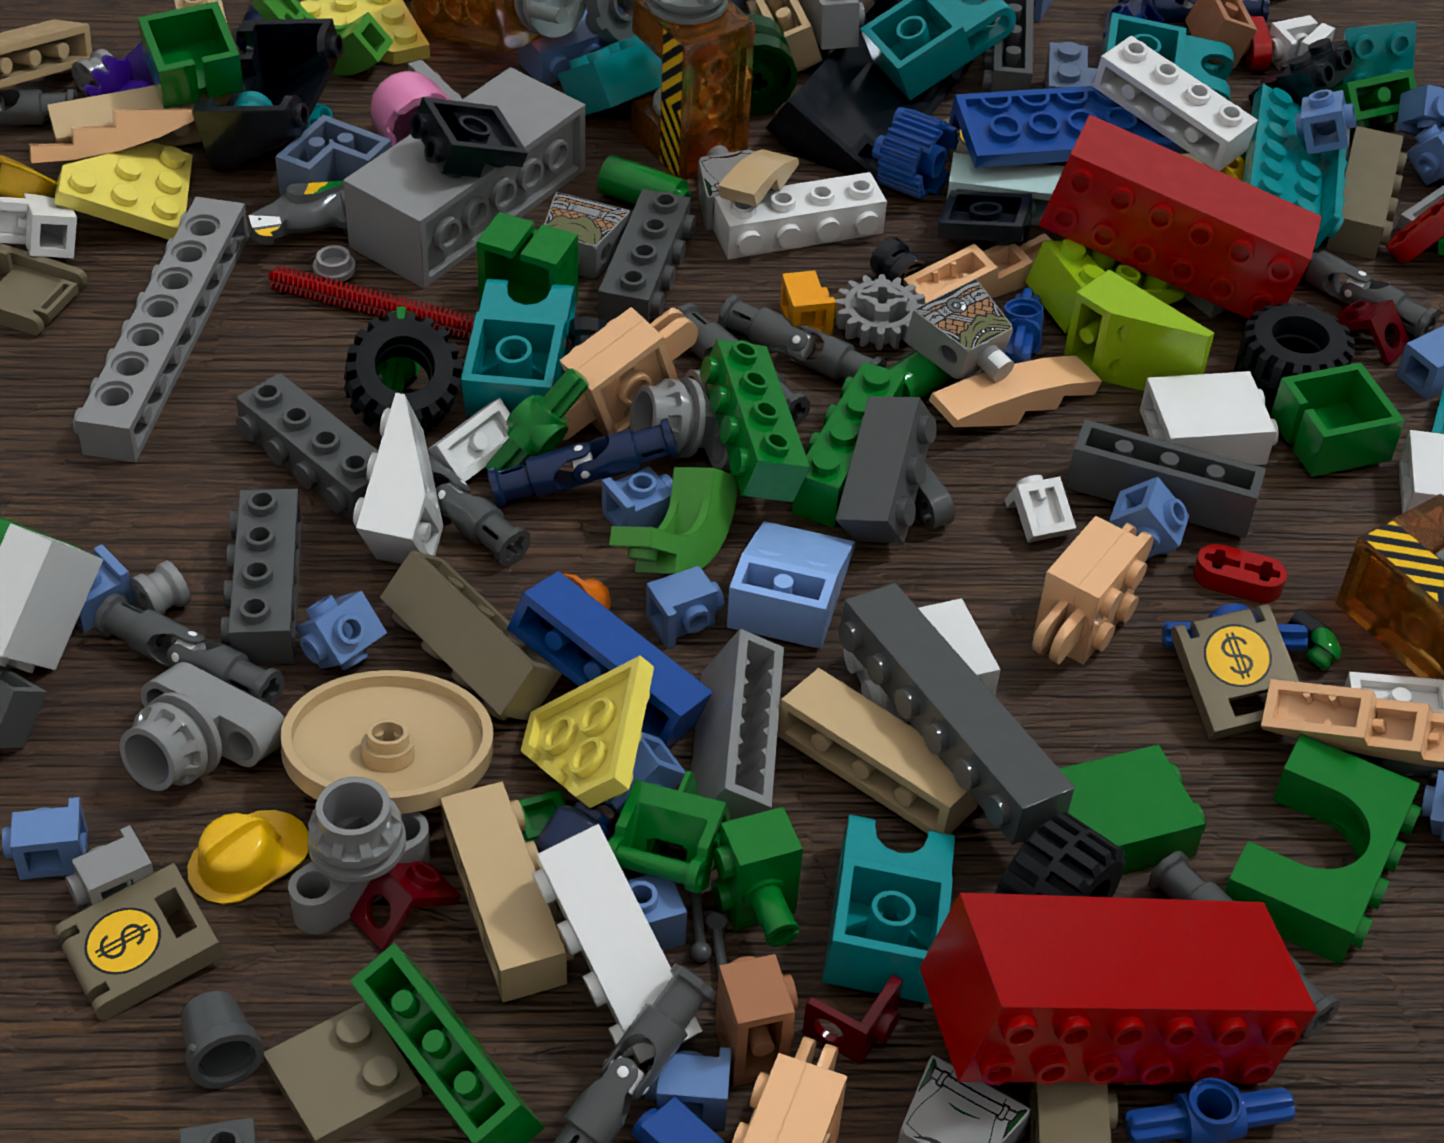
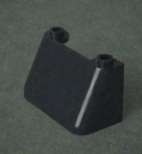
M333 18L242 21L237 33L239 38H245L246 54L240 55L243 92H259L265 95L272 102L273 106H234L236 99L243 92L232 94L226 105H216L214 99H198L192 114L213 170L234 171L301 135L304 128L308 126L309 118L338 59H341L343 56V39L336 32Z

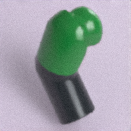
M1299 609L1292 616L1288 624H1300L1307 627L1308 643L1313 647L1306 653V658L1317 669L1326 671L1331 667L1334 660L1338 661L1342 654L1335 633L1324 623L1303 609Z

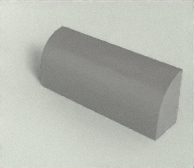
M743 629L737 631L701 673L700 682L713 691L695 726L691 771L694 772L699 796L726 802L731 820L768 811L772 808L784 647Z

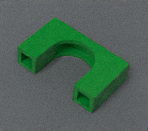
M1300 734L1283 769L1273 801L1320 820L1336 829L1351 845L1357 861L1336 869L1313 868L1248 841L1229 878L1225 893L1233 901L1264 902L1282 939L1342 965L1350 945L1361 950L1373 922V919L1364 916V912L1367 906L1378 910L1390 883L1389 880L1380 877L1383 869L1394 873L1406 846V843L1397 840L1399 832L1410 836L1422 809V807L1412 803L1420 783Z

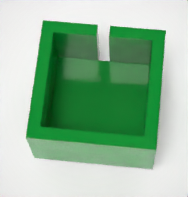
M218 1L137 17L143 54L164 108L197 102L201 94H206L208 99L244 91L240 54Z
M498 212L476 241L479 309L488 278L508 280V296L514 302L524 305L537 304L546 299L553 284L575 286L577 304L578 234L544 224L537 230L533 221Z
M1361 362L1281 378L1270 418L1275 419L1277 422L1278 430L1287 443H1294L1293 451L1311 477L1391 461L1405 423L1403 417Z

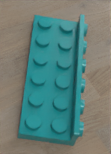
M1262 84L1253 99L1251 116L1256 118L1258 122L1246 151L1242 181L1322 216L1314 246L1317 249L1326 237L1333 238L1344 222L1342 208L1345 203L1343 191L1347 181L1344 175L1348 163L1345 160L1348 148L1308 155L1304 137L1298 138L1295 125V114L1301 113V106L1293 102L1291 96L1284 90L1279 88L1272 89Z

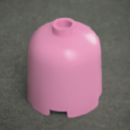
M403 71L392 74L379 84L372 95L370 112L373 125L380 136L392 140V147L411 134V118L417 113L422 97L451 100L433 80L419 72Z

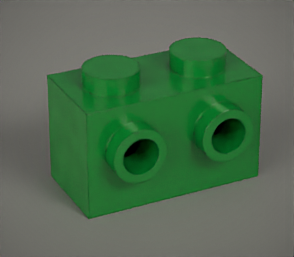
M1409 69L1347 82L1332 88L1331 91L1343 90L1346 104L1353 103L1356 126L1370 128L1369 121L1374 120L1379 121V126L1396 123L1401 93L1415 89L1417 85L1414 71ZM1356 127L1350 128V133L1355 132Z

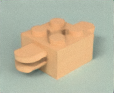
M630 307L617 318L609 321L605 327L585 342L574 347L570 353L559 361L564 372L570 368L580 372L588 381L589 387L565 414L568 420L566 424L568 431L562 440L570 439L589 423L594 425L604 436L629 429L630 409L635 392L642 385L655 386L664 379H679L673 360L696 343L698 337L697 326L676 308H670L649 324L639 313Z
M1095 516L1046 572L1031 649L1040 655H1044L1050 649L1049 659L1058 665L1066 656L1084 665L1096 649L1102 652L1111 641L1118 622L1126 623L1137 607L1139 598L1134 595V591L1145 575L1147 569L1145 561L1153 545V535L1143 531L1136 536V527L1129 523H1126L1121 529Z
M804 1036L795 1058L778 1053L770 1075L760 1072L750 1099V1107L754 1108L750 1123H739L732 1143H836L847 1081L846 1075L834 1072L838 1047L825 1044L817 1066L812 1064L816 1047V1040Z

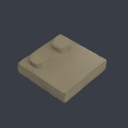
M365 1001L264 1051L266 1068L311 1143H337L422 1097L420 1082L380 1020Z

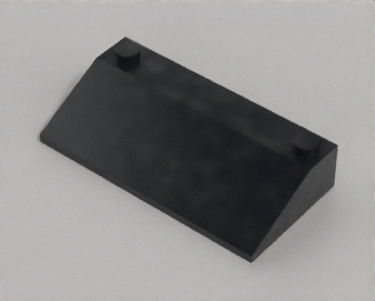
M877 0L865 14L864 25L903 0ZM859 26V47L834 49L795 95L789 98L766 126V129L795 155L848 175L871 172L877 182V168L879 164H877L878 160L872 157L873 146L878 136L888 134V128L892 127V120L896 110L899 107H905L931 115L973 61L968 62L926 91L909 100L872 60L860 29L863 26Z

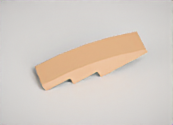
M193 108L112 109L113 126H71L72 143L29 144L31 163L77 160L121 151L162 137L195 121L192 114Z
M1044 233L1020 246H1017L1015 243L1007 246L995 245L985 251H982L974 243L904 278V285H915V294H924V304L976 279L991 298H995L1027 287L1028 285L1025 280L1043 241L1053 240Z
M1076 355L1048 357L1015 363L1009 375L999 382H994L985 372L971 376L933 392L929 401L953 427L1018 425L1025 411L1057 410L1064 396L1095 395L1102 380Z
M1270 679L1261 723L1263 730L1296 739L1299 738L1300 734H1303L1341 750L1417 765L1444 768V713L1432 712L1430 704L1376 698L1374 690Z

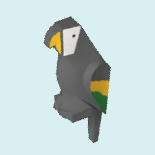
M343 181L295 183L289 185L285 193L275 202L248 215L249 232L252 240L260 244L272 245L274 244V239L289 234H311L329 227L343 229L347 235Z

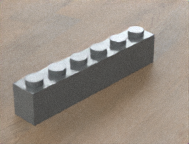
M896 583L844 601L841 623L838 627V637L843 647L848 652L853 653L867 670L871 681L884 690L894 702L898 713L904 719L909 720L924 738L928 749L940 757L954 774L958 785L971 794L984 810L989 822L993 826L998 827L1012 845L1028 839L1041 825L1060 813H1068L1075 786Z

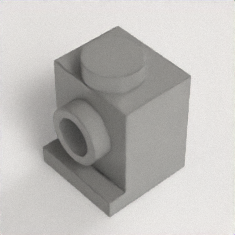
M130 825L120 829L122 838L106 845L97 846L86 854L72 859L75 873L65 877V881L78 908L86 904L90 907L154 873L152 863Z

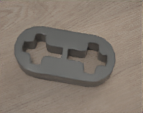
M926 464V477L924 482L919 485L915 499V517L926 530L930 531L951 524L955 518V509L951 495Z

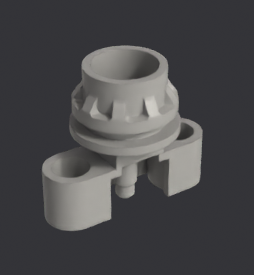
M690 369L684 378L664 379L655 386L642 385L637 389L630 409V428L633 432L660 425L661 419L668 418L679 453L678 458H690L697 452L698 448H704L713 468L730 471V459L725 444L720 440V429L715 413L711 412L710 398L705 383L701 381L700 370Z
M179 662L142 687L141 700L144 708L135 716L132 728L122 735L120 755L127 771L139 784L153 791H163L172 785L184 786L191 784L198 778L208 775L218 766L221 756L243 767L256 765L281 747V728L285 718L276 708L190 663Z
M347 777L328 785L319 795L316 808L313 810L308 823V848L312 862L297 870L291 876L288 883L293 921L305 933H326L351 918L350 913L370 880L386 874L397 863H412L414 861L430 863L429 827L424 815L420 812L401 814L395 802L389 798L384 787L369 778ZM382 895L378 896V897L374 900V902H376L377 900H379V899L382 898L383 896H382Z

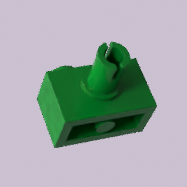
M784 807L722 822L720 845L713 849L718 875L717 879L711 881V890L719 912L727 911L735 931L760 924L765 935V941L771 947H779L790 943L799 935L798 930H800L798 923L795 922L792 915L796 914L803 847Z

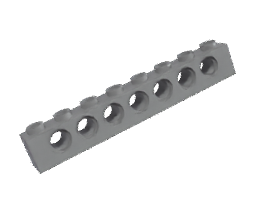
M195 197L188 212L182 214L179 229L174 238L168 240L165 255L160 264L154 266L151 281L145 292H140L134 313L130 320L127 319L123 323L119 341L115 348H111L108 351L105 367L99 378L95 377L93 379L89 396L83 408L79 407L75 412L73 430L76 435H79L83 455L137 462L249 238L245 203Z

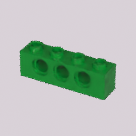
M393 943L350 980L472 1143H528L545 1128L422 969L397 944Z

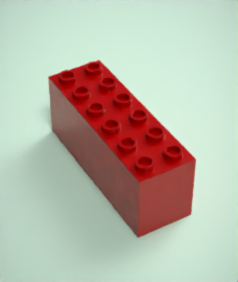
M1089 114L1038 226L1250 319L1255 311H1262L1265 306H1278L1279 303H1288L1311 261L1322 216Z
M960 892L919 968L958 1082H984L989 1085H998L1005 1082H1038L1042 1085H1052L1058 1082H1091L1095 1085H1104L1111 1082H1143L1147 1085H1155L1162 1082L1196 1083L1204 1078H1218L1226 1082H1244L1248 1085H1255L1267 1082L1273 1076L1278 1065L1293 1044L1300 1038L1301 1033L1317 1012L1264 902Z

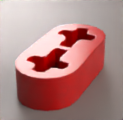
M1250 16L1257 28V32L1251 40L1250 50L1242 57L1247 71H1268L1272 61V40L1264 17Z
M1444 198L1411 221L1388 242L1386 249L1400 264L1411 261L1444 236Z
M1220 544L1206 545L1201 548L1193 570L1196 581L1207 589L1261 603L1274 602L1279 599L1287 579V570L1278 560ZM1212 565L1221 567V569L1213 568ZM1259 578H1265L1268 581H1262Z

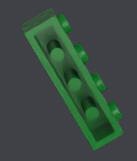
M716 339L710 355L706 356L702 361L700 378L702 383H705L710 398V409L712 413H715L720 429V440L725 444L730 459V471L736 478L741 496L793 502L810 469V465L767 346L751 344L742 340Z
M863 362L854 378L847 377L842 387L839 403L837 405L832 403L829 406L822 431L820 433L815 431L809 440L806 457L810 469L792 503V514L835 528L838 523L836 515L868 396L903 397L904 374Z

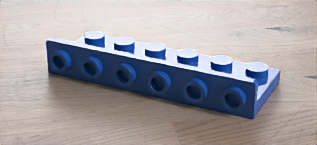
M1093 86L955 94L949 120L950 126L961 129L974 168L1067 162L1089 114L1179 154L1189 153Z

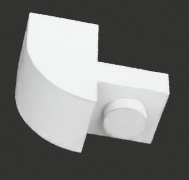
M24 193V198L0 197V243L25 244L30 256L74 258L77 217L73 209L54 204V198L37 194Z

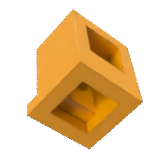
M816 271L782 274L779 306L781 313L795 328H798V325H805L832 335L836 302L834 297L829 296L827 287H821Z

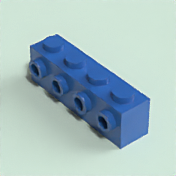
M559 571L523 592L507 627V630L579 687L641 655L654 666L650 698L646 705L641 732L660 738L667 748L694 728L713 693L708 687Z

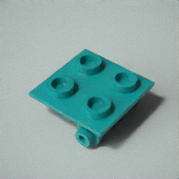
M1417 22L1345 28L1344 40L1348 41L1349 47H1351L1354 53L1355 69L1334 87L1347 82L1414 69Z

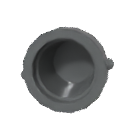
M224 991L202 993L191 999L184 1006L180 1014V1024L186 1048L185 1064L195 1084L204 1088L221 1089L243 1081L258 1069L264 1058L263 1044L259 1034L254 1027L249 1025L231 994Z

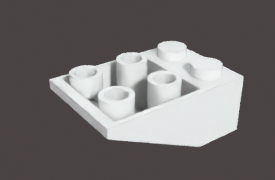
M395 393L391 408H386L381 417L380 435L383 437L378 453L373 452L369 458L367 465V480L369 484L365 498L360 497L356 502L353 523L376 559L402 564L411 550L435 556L443 529V522L424 431L405 394Z

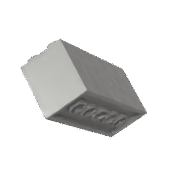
M511 67L463 98L461 102L498 106L528 152L523 167L505 166L497 168L485 163L480 178L468 176L452 178L441 174L435 163H428L426 161L423 142L421 139L412 138L410 134L343 180L349 248L425 289L477 250V239L498 212L521 218L585 171L584 103Z

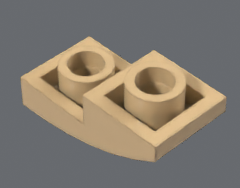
M764 149L755 151L737 163L718 185L720 196L724 199L757 207L769 189L776 191L782 189L799 165V160L796 157Z

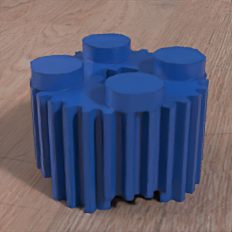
M899 107L893 116L892 127L888 128V134L878 136L873 146L872 157L877 159V164H879L877 168V183L917 199H923L929 192L938 195L940 189H943L944 183L948 181L949 171L945 170L944 166L948 162L949 149L956 150L959 139H957L959 136L958 128L948 125L949 123L916 110Z

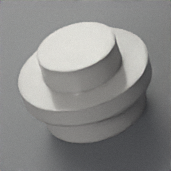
M338 245L326 246L320 249L313 262V272L315 276L319 275V280L321 276H324V281L326 277H329V282L333 278L334 283L336 280H339L340 283L351 278L356 271V263L349 250Z

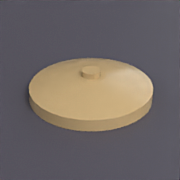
M368 671L326 682L309 691L292 706L281 728V755L284 768L291 780L306 794L317 800L321 792L328 785L339 779L365 777L378 782L384 787L389 798L395 802L401 814L435 808L441 805L440 797L470 790L488 770L493 754V725L482 703L467 690L452 682L436 676L411 671Z

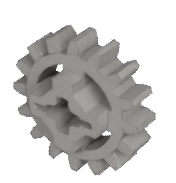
M880 274L878 279L872 281L870 277L864 275L862 276L861 284L850 280L848 281L847 289L840 288L838 290V297L835 299L834 318H836V328L839 330L846 329L845 338L847 340L855 337L860 338L859 346L861 347L871 342V344H875L877 350H882L883 345L889 343L894 349H899L900 340L904 341L913 310L924 305L925 296L924 294H915L916 286L913 284L906 287L901 286V278L899 277L890 282L884 274Z

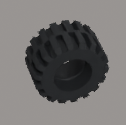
M1279 303L1278 306L1268 305L1263 307L1262 311H1255L1251 315L1250 320H1247L1234 371H1250L1257 388L1262 389L1264 393L1265 404L1273 409L1281 378L1351 364L1355 352L1354 338L1350 337V330L1347 326L1339 324L1340 320L1334 315L1325 314L1324 310L1317 307L1314 309L1297 303V305L1289 303Z
M396 312L386 313L385 322L381 323L378 317L368 322L367 331L361 328L355 335L354 344H350L344 372V391L346 398H351L350 408L355 415L360 412L364 414L363 423L371 428L374 423L380 425L384 410L391 408L395 393H400L386 387L378 378L375 370L381 362L392 357L412 359L419 363L428 375L429 383L424 388L412 393H400L405 394L424 433L428 431L429 424L432 423L437 426L443 421L445 412L449 413L461 381L462 360H457L459 349L456 343L448 344L449 333L444 327L438 331L433 329L435 321L426 316L424 321L420 322L415 320L416 313L406 312L405 319H398Z
M1067 812L1060 813L1041 825L1026 840L1005 870L994 894L1113 897L1122 877L1125 851Z

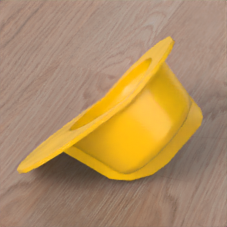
M0 155V196L24 198V193L55 198L56 181L20 162Z
M262 810L248 815L241 813L223 815L213 820L203 830L198 847L193 851L187 865L188 881L195 894L207 902L221 905L242 902L292 872L305 861L309 852V831L301 820L290 813L278 810Z

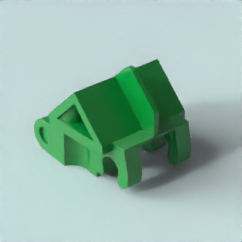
M687 770L678 790L635 780L616 823L615 834L609 839L608 843L621 869L684 884L686 891L698 894L709 887L711 869H713L715 863L713 849L720 845L721 823L731 820L727 803L699 796V789L694 772ZM670 842L683 845V848L687 849L686 862L658 855L660 845L668 847Z

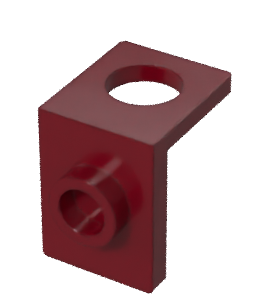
M1393 299L1370 304L1368 300H1360L1350 304L1336 316L1340 320L1339 324L1347 326L1350 331L1369 328L1385 365L1391 364L1404 352L1406 343L1410 342ZM1388 324L1395 332L1396 339L1393 348L1389 347L1385 339V329Z
M419 861L397 863L386 874L370 880L350 913V917L380 950H385L394 940L413 907L456 905L461 895L430 863ZM380 895L388 900L391 909L390 919L382 928L375 924L371 914L372 904Z
M895 975L891 976L861 1023L810 997L805 1007L803 1034L823 1045L829 1044L838 1047V1053L862 1065L876 1042L880 1041L885 1044L896 1028L900 1013L897 1010L903 979ZM818 1019H825L835 1024L841 1030L844 1037H838L826 1031Z

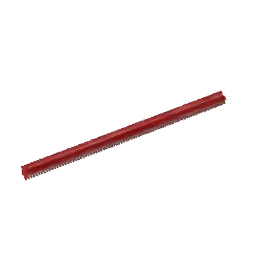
M277 265L273 272H269L268 279L271 280L270 288L272 290L379 316L384 319L386 318V313L397 311L398 306H406L407 311L416 313L415 320L423 322L427 316L435 321L433 329L436 331L444 327L450 336L470 341L475 318L472 320L473 314H470L469 319H467L468 313H465L463 318V312H460L459 316H457V310L452 315L453 309H450L447 314L448 308H445L442 313L443 307H440L439 311H437L438 306L435 305L432 310L433 304H430L427 309L428 303H425L424 307H422V301L418 305V300H415L413 304V299H410L408 303V298H405L403 302V296H400L398 301V295H395L393 299V294H390L388 298V293L386 292L383 297V291H380L378 296V290H375L373 295V289H370L368 294V287L363 292V286L358 291L359 286L355 285L353 290L354 285L352 283L350 287L348 282L344 286L343 281L339 285V280H336L334 283L332 278L329 282V277H326L324 281V276H321L319 280V275H316L314 279L315 275L313 273L311 276L309 272L305 275L304 271L300 274V270H297L295 273L294 268L290 272V267H287L285 271V266H282L280 270L281 266Z

